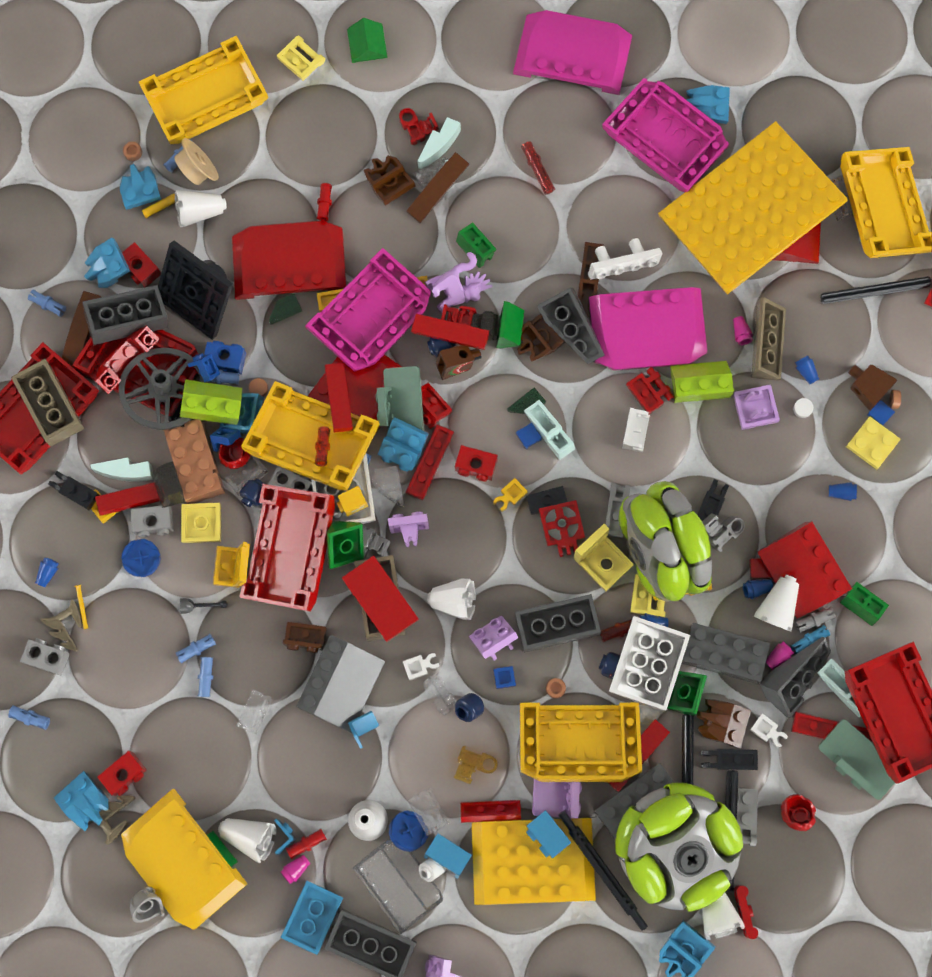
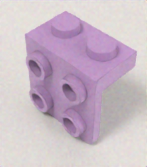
M534 779L532 814L539 816L546 810L551 817L560 818L558 814L565 810L570 818H578L581 812V804L579 802V794L582 791L581 782H540Z

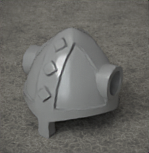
M145 887L144 890L135 893L131 898L129 905L134 922L141 923L157 915L164 916L161 898L155 894L154 888Z

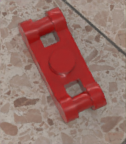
M738 885L734 888V896L739 916L745 925V928L742 929L743 934L746 938L756 939L758 937V930L753 927L751 917H754L753 910L746 900L749 891L746 886Z

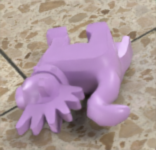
M467 253L470 259L469 263H460L442 275L435 276L424 282L426 287L432 291L433 297L439 296L440 291H444L446 298L437 305L440 314L443 312L444 304L450 307L464 302L468 303L470 300L478 301L480 299V292L492 287V285H486L490 282V279L484 280L486 274L479 277L480 272H477L474 277L472 273H470L469 278L465 276V286H462L459 273L470 271L476 266L477 258L473 253Z

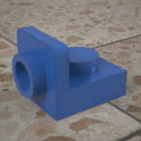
M203 353L193 356V361L188 363V367L198 366L199 373L204 382L211 381L220 375L212 354L203 355Z
M226 427L217 429L210 435L213 451L218 452L221 444L225 446L232 445L234 441L241 437L240 430Z

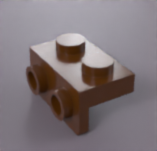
M287 622L285 640H283L282 644L287 646L288 650L298 651L299 648H305L306 652L318 653V650L323 651L327 628L325 626Z

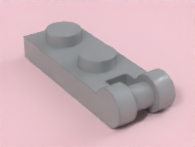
M611 483L605 523L610 529L608 536L623 538L618 516L622 501L630 494V485L618 486L617 483ZM616 493L623 494V498L615 497Z
M738 788L737 822L741 832L742 830H749V836H743V844L756 847L758 790Z

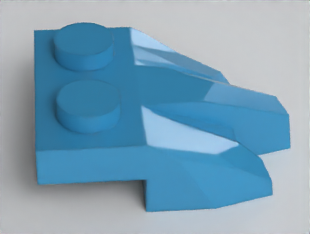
M708 85L686 91L687 96L691 97L686 99L714 122L727 124L729 121L730 87Z
M135 164L130 165L131 176H122L120 182V193L125 209L128 210L161 200L157 180L151 168L147 166L140 172Z
M110 238L97 246L85 261V264L91 266V268L84 277L90 281L97 279L98 288H108L117 283L118 278L130 272L114 238Z
M85 771L54 797V800L66 816L84 831L88 828L89 821H93L99 826L102 822L99 811L109 809L108 798Z
M683 920L660 950L659 962L669 963L665 971L667 977H672L676 973H681V977H694L716 946Z

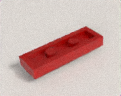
M520 800L460 803L461 823L521 820Z

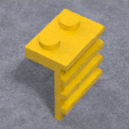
M243 542L237 548L216 547L213 585L240 588V586L246 583L250 544Z

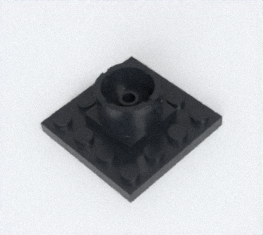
M174 240L169 243L158 283L162 302L213 340L217 337L233 283L227 279L225 271L219 265H216V262L212 260L202 261Z

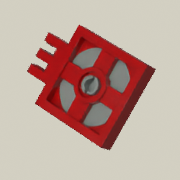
M577 500L539 508L547 547L557 544L560 557H564L562 550L564 548L566 549L567 556L571 555L570 547H573L575 553V550L578 548L576 540L585 538Z

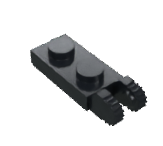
M56 471V477L64 480V484L60 487L54 481H49L48 485L56 489L61 495L90 511L96 502L95 497L100 495L75 479Z
M713 480L697 514L701 521L711 513L718 517L729 485L725 484L722 487L719 496L713 493L718 485V480Z
M717 749V751H701L702 756H717V763L704 762L701 763V768L758 770L757 750Z

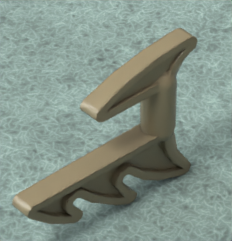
M71 600L70 606L66 610L51 618H41V621L48 627L59 630V632L50 631L49 634L60 640L67 641V643H60L61 646L77 652L78 649L62 623V620L72 615L77 626L82 627L79 609L75 601Z
M117 796V800L122 802H108L109 810L99 811L102 818L100 826L107 836L105 844L109 845L128 824V821L125 820L112 829L107 820L136 799L134 796Z

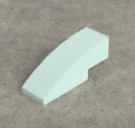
M447 117L440 133L432 131L417 161L418 169L422 170L428 167L450 148L461 131L460 122Z
M540 400L524 410L531 423H533L538 433L559 460L575 450L572 440L562 430V426Z
M122 458L90 465L95 473L116 480L129 482L154 480L152 465L148 461L132 464L129 458Z
M830 659L818 672V675L840 700L860 718L861 715L845 682V671L835 661Z

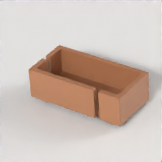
M194 419L184 424L185 427L179 426L164 430L185 501L188 504H194L225 494L202 420Z

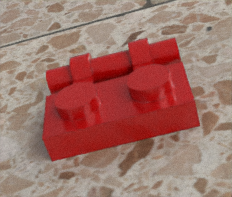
M653 367L646 370L649 375L648 378L641 373L626 383L628 389L649 414L664 404L661 399L662 396H665L668 401L674 398L671 388L665 385L661 375ZM651 383H655L660 390L656 392Z

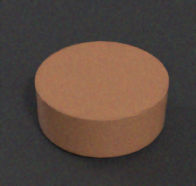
M128 142L123 147V153L129 161H136L142 156V149L138 143Z
M256 378L250 382L249 391L264 397L268 393V385L265 380Z
M891 390L889 402L891 409H898L901 405L900 390Z
M558 678L551 679L546 685V692L551 698H560L566 691L565 683Z

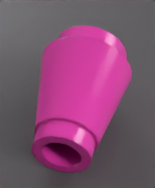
M738 316L734 318L735 341L739 345L751 343L753 341V333L744 317Z
M785 642L778 643L768 656L766 664L773 670L790 659L794 652Z
M302 855L283 866V870L280 873L289 884L292 882L296 883L311 863Z

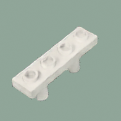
M639 238L632 239L629 242L633 254L610 259L605 246H600L595 250L599 262L591 263L588 276L590 280L603 279L610 275H620L627 271L654 267L659 264L663 253L660 248L644 251Z

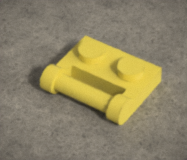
M299 35L277 54V59L302 81L325 62V57L321 54L318 55ZM295 48H301L313 61L310 62Z
M635 574L630 613L639 615L647 613L665 618V601L657 600L656 610L651 609L652 594L645 589L638 574Z

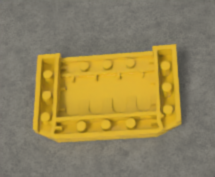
M639 702L619 703V705H540V703H520L521 773L540 782H623L641 773L642 753Z
M172 789L127 828L121 836L127 859L146 884L154 888L155 894L161 898L163 906L175 921L195 930L248 883L236 868H231L184 807L186 805L184 800L175 789Z

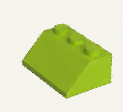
M727 361L670 366L674 403L731 398L734 392L732 373Z
M185 379L180 417L237 425L240 415L242 388Z

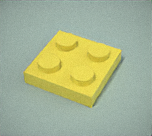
M869 416L846 447L877 470L901 439Z
M181 504V542H221V504Z

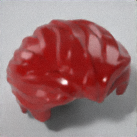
M238 438L232 445H220L219 459L222 465L230 469H237L246 465L251 454L244 451L241 447L245 440L244 438Z
M793 794L786 797L782 802L781 817L790 828L798 831H807L816 823V808L808 798Z

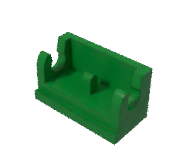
M473 222L458 232L457 244L466 254L471 252L476 255V265L478 268L484 265L486 259L489 261L492 259L496 248Z
M856 582L840 603L873 626L881 618L889 605Z

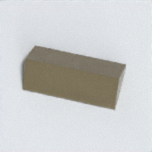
M761 297L756 306L751 378L781 380L786 308L765 297Z

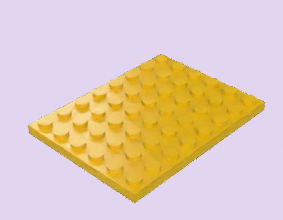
M775 121L693 185L688 192L683 193L660 211L658 215L728 295L846 203L847 197Z

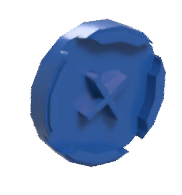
M139 539L131 541L125 546L121 559L124 569L130 575L146 577L157 570L161 555L159 549L151 541Z
M407 810L397 814L391 820L388 833L391 841L397 848L411 852L425 844L428 838V826L421 815Z

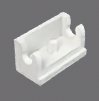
M630 407L622 449L643 452L650 417L648 415L649 412Z

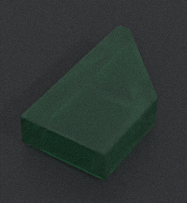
M294 293L277 300L269 318L270 325L302 312Z
M534 387L508 407L507 411L525 414L524 410L536 401L540 400L544 405L546 400Z

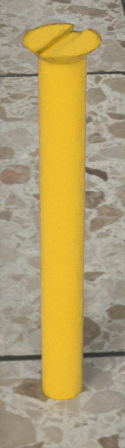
M76 585L74 587H76L83 629H88L81 585Z

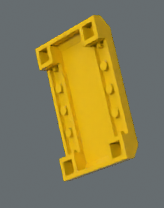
M237 36L221 42V47L158 77L153 74L138 81L170 144H180L184 138L190 139L262 105L268 99V94Z
M910 147L849 151L841 155L840 168L863 251L869 258L932 252V232H929L912 174L911 166L914 164Z
M275 381L241 447L252 456L335 489L347 491L380 423L362 414L359 417L351 413L353 431L334 433L329 404L295 392L292 387Z
M571 818L573 823L579 826L593 846L592 818ZM561 819L553 820L572 843L554 858H551L550 855L546 858L539 849L542 845L537 839L533 842L526 833L529 830L526 826L533 820L471 822L474 905L595 901L594 868L568 833V828Z

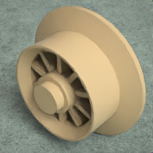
M184 138L181 142L183 150L174 157L182 173L196 185H200L207 178L213 181L218 180L217 170L208 156L194 142Z

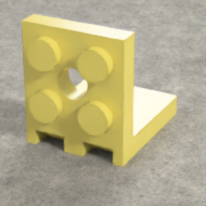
M603 524L575 550L574 560L606 592L634 564L607 537L610 529ZM608 559L611 561L612 567L604 569L601 566V562Z

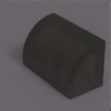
M173 461L158 467L153 473L152 478L162 508L185 502Z

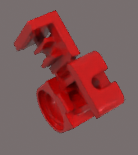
M404 108L399 113L400 123L404 130L407 129L412 139L410 140L411 145H416L419 140L421 142L425 141L426 135L431 134L433 130H439L432 112L429 113L427 120H423V122L422 120L418 121L415 112L410 108ZM405 114H411L413 116V118L410 121H404L402 119L403 115Z
M444 304L441 319L445 320L448 312L446 321L471 326L473 314H477L473 307L460 306L457 309Z

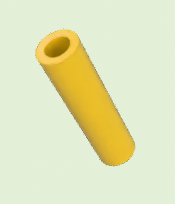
M173 193L143 209L142 212L145 218L174 204L175 194Z

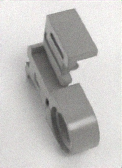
M711 513L702 523L710 536L709 541L713 548L722 552L721 547L731 538L736 539L743 532L745 523L741 518L730 516L726 521L719 524L717 521L719 518ZM738 521L737 529L732 530V523Z
M363 525L364 559L368 551H372V549L377 551L380 557H384L391 542L377 535L374 529H369Z

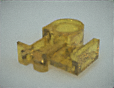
M463 746L458 757V763L462 761V764H459L454 778L471 785L473 779L470 778L473 772L475 773L478 770L486 774H492L498 767L497 760L485 753L479 755L466 750V746ZM486 759H491L495 763L494 768L490 771L485 770L483 767V762Z

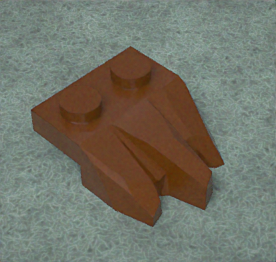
M387 155L385 162L378 158L371 159L374 168L372 170L369 168L364 169L369 184L385 206L416 187L414 181L406 173L403 165L396 157Z
M540 313L532 321H527L523 325L521 335L523 343L517 350L519 355L531 351L530 360L532 362L551 354L566 341L544 321Z
M705 699L708 710H698L696 714L697 718L704 721V725L698 727L702 736L735 748H741L751 710L725 701Z

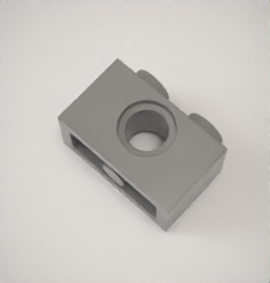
M169 505L130 509L132 532L136 536L144 538L154 533H157V535H168L169 532L174 531L173 510ZM156 518V524L154 526H149L148 523L150 519Z

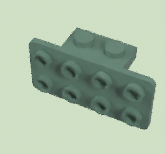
M418 366L384 369V387L377 388L376 402L378 403L377 420L380 426H387L388 431L392 420L397 418L424 431L420 368Z
M842 719L819 744V750L837 765L835 769L843 776L848 774L852 778L850 782L859 790L863 787L875 799L880 800L895 784L888 776L874 744L847 720Z

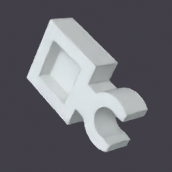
M435 653L429 654L425 660L419 655L403 661L409 681L427 675V668L436 669L440 666L439 663L434 665L430 663V660L436 657Z
M764 714L759 716L750 731L765 742L771 738L774 746L778 748L782 746L777 741L778 736L784 739L788 738L784 732H777L776 728L778 725Z

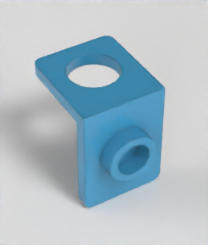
M372 711L348 722L360 749L363 746L359 736L379 726Z
M276 818L274 821L289 838L288 841L274 852L276 855H279L296 839L291 834L293 832L292 828L286 822L283 824Z

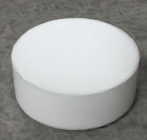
M801 398L794 404L793 411L799 418H807L813 412L814 407L809 399Z

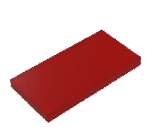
M374 555L342 577V580L386 642L419 620Z

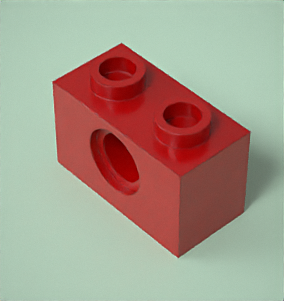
M135 242L122 252L132 274L131 278L137 285L141 284L146 288L161 276L159 268ZM137 264H142L141 268L134 269Z
M461 445L455 463V471L465 477L469 475L476 476V479L479 481H492L498 455ZM478 461L481 463V466L475 469L471 467V463Z
M127 751L97 778L112 796H121L128 791V786L132 782L137 783L144 777L143 773L147 770L133 752ZM122 770H126L127 778L122 781L119 778V774Z

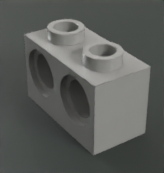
M280 466L277 467L268 484L296 489L298 485H304L305 491H312L310 478L296 475L294 472ZM281 477H288V481L285 484L279 483Z
M38 638L35 641L28 639L20 662L62 676L70 655L64 651L65 647L56 644L50 647L46 645L47 641ZM40 648V655L34 658V650ZM58 654V661L52 664V656Z

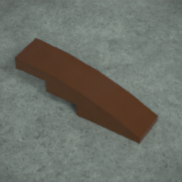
M455 152L406 212L421 223L467 169L469 163Z
M585 242L578 298L587 317L590 318L588 298L597 295L599 279L590 280L588 272L591 263L599 262L595 254L596 248L604 246V244Z
M86 291L82 293L62 354V359L70 366L73 365L91 337L84 315L83 302L101 298L100 295Z

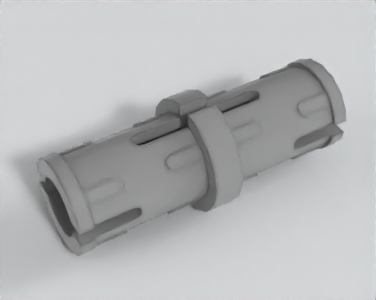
M829 607L818 613H810V616L795 621V625L798 626V632L802 633L815 626L816 628L820 627L822 623L835 619L836 614L832 613L834 612L833 608Z

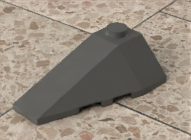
M568 288L537 305L544 321L587 364L605 356L574 288Z
M821 637L773 669L759 684L765 698L787 718H790L804 701L802 696L806 689H811L813 685L812 678L816 672L822 669L831 653L826 638Z

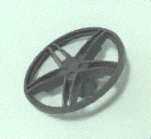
M156 348L135 357L124 369L119 383L120 401L129 417L144 427L156 430L173 429L192 420L191 418L182 417L168 422L170 397L183 398V395L177 394V392H183L184 386L177 384L176 381L188 366V363L193 361L192 357L183 351L172 348ZM157 354H172L180 357L167 371L158 370L146 359ZM141 360H143V362H144V363L148 366V368L153 372L151 376L148 374V372L145 370V368L141 365V363H140ZM187 360L183 367H181L180 370L177 372L175 377L171 376L179 368L183 361ZM137 364L148 379L149 384L125 394L126 379L130 371ZM195 365L194 368L198 372L201 382H204L202 376L199 373L198 366ZM146 392H149L148 395L140 396V397H137L136 399H132V400H129V401L126 400V399H130V398L139 396V395L144 394V393H146ZM155 398L157 422L148 421L138 416L130 408L129 404ZM160 402H166L165 423H161Z

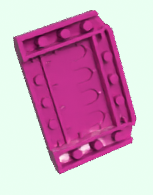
M548 10L528 14L513 74L529 78L532 75L572 82L602 88V92L620 95L632 35L615 23Z
M646 78L640 81L602 124L603 129L611 138L682 192H688L729 146L721 126L664 82L657 81L655 83L647 81Z
M382 248L370 260V263L320 313L318 312L306 324L305 328L355 372L374 365L413 325L415 315H423L425 313L431 290Z
M689 287L599 294L588 298L590 322L605 356L594 361L596 364L604 365L614 371L691 364L708 353L701 288Z

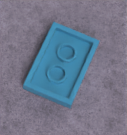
M306 881L280 938L318 955L344 897L310 881Z

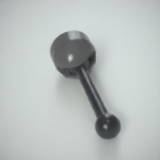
M180 598V613H190L194 607L220 606L221 608H226L228 604L224 600L220 603H194L189 598Z

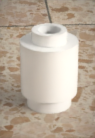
M429 858L419 865V875L425 881L431 882L442 875L447 868Z

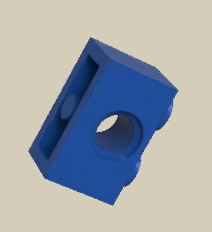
M220 341L207 342L204 355L212 354L218 369L223 370V372H238L242 375L246 352L241 345L231 344L229 346L224 345ZM223 354H229V357L227 359H221V356Z

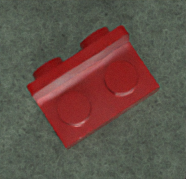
M428 382L421 386L424 424L432 429L438 421L448 416L452 409Z

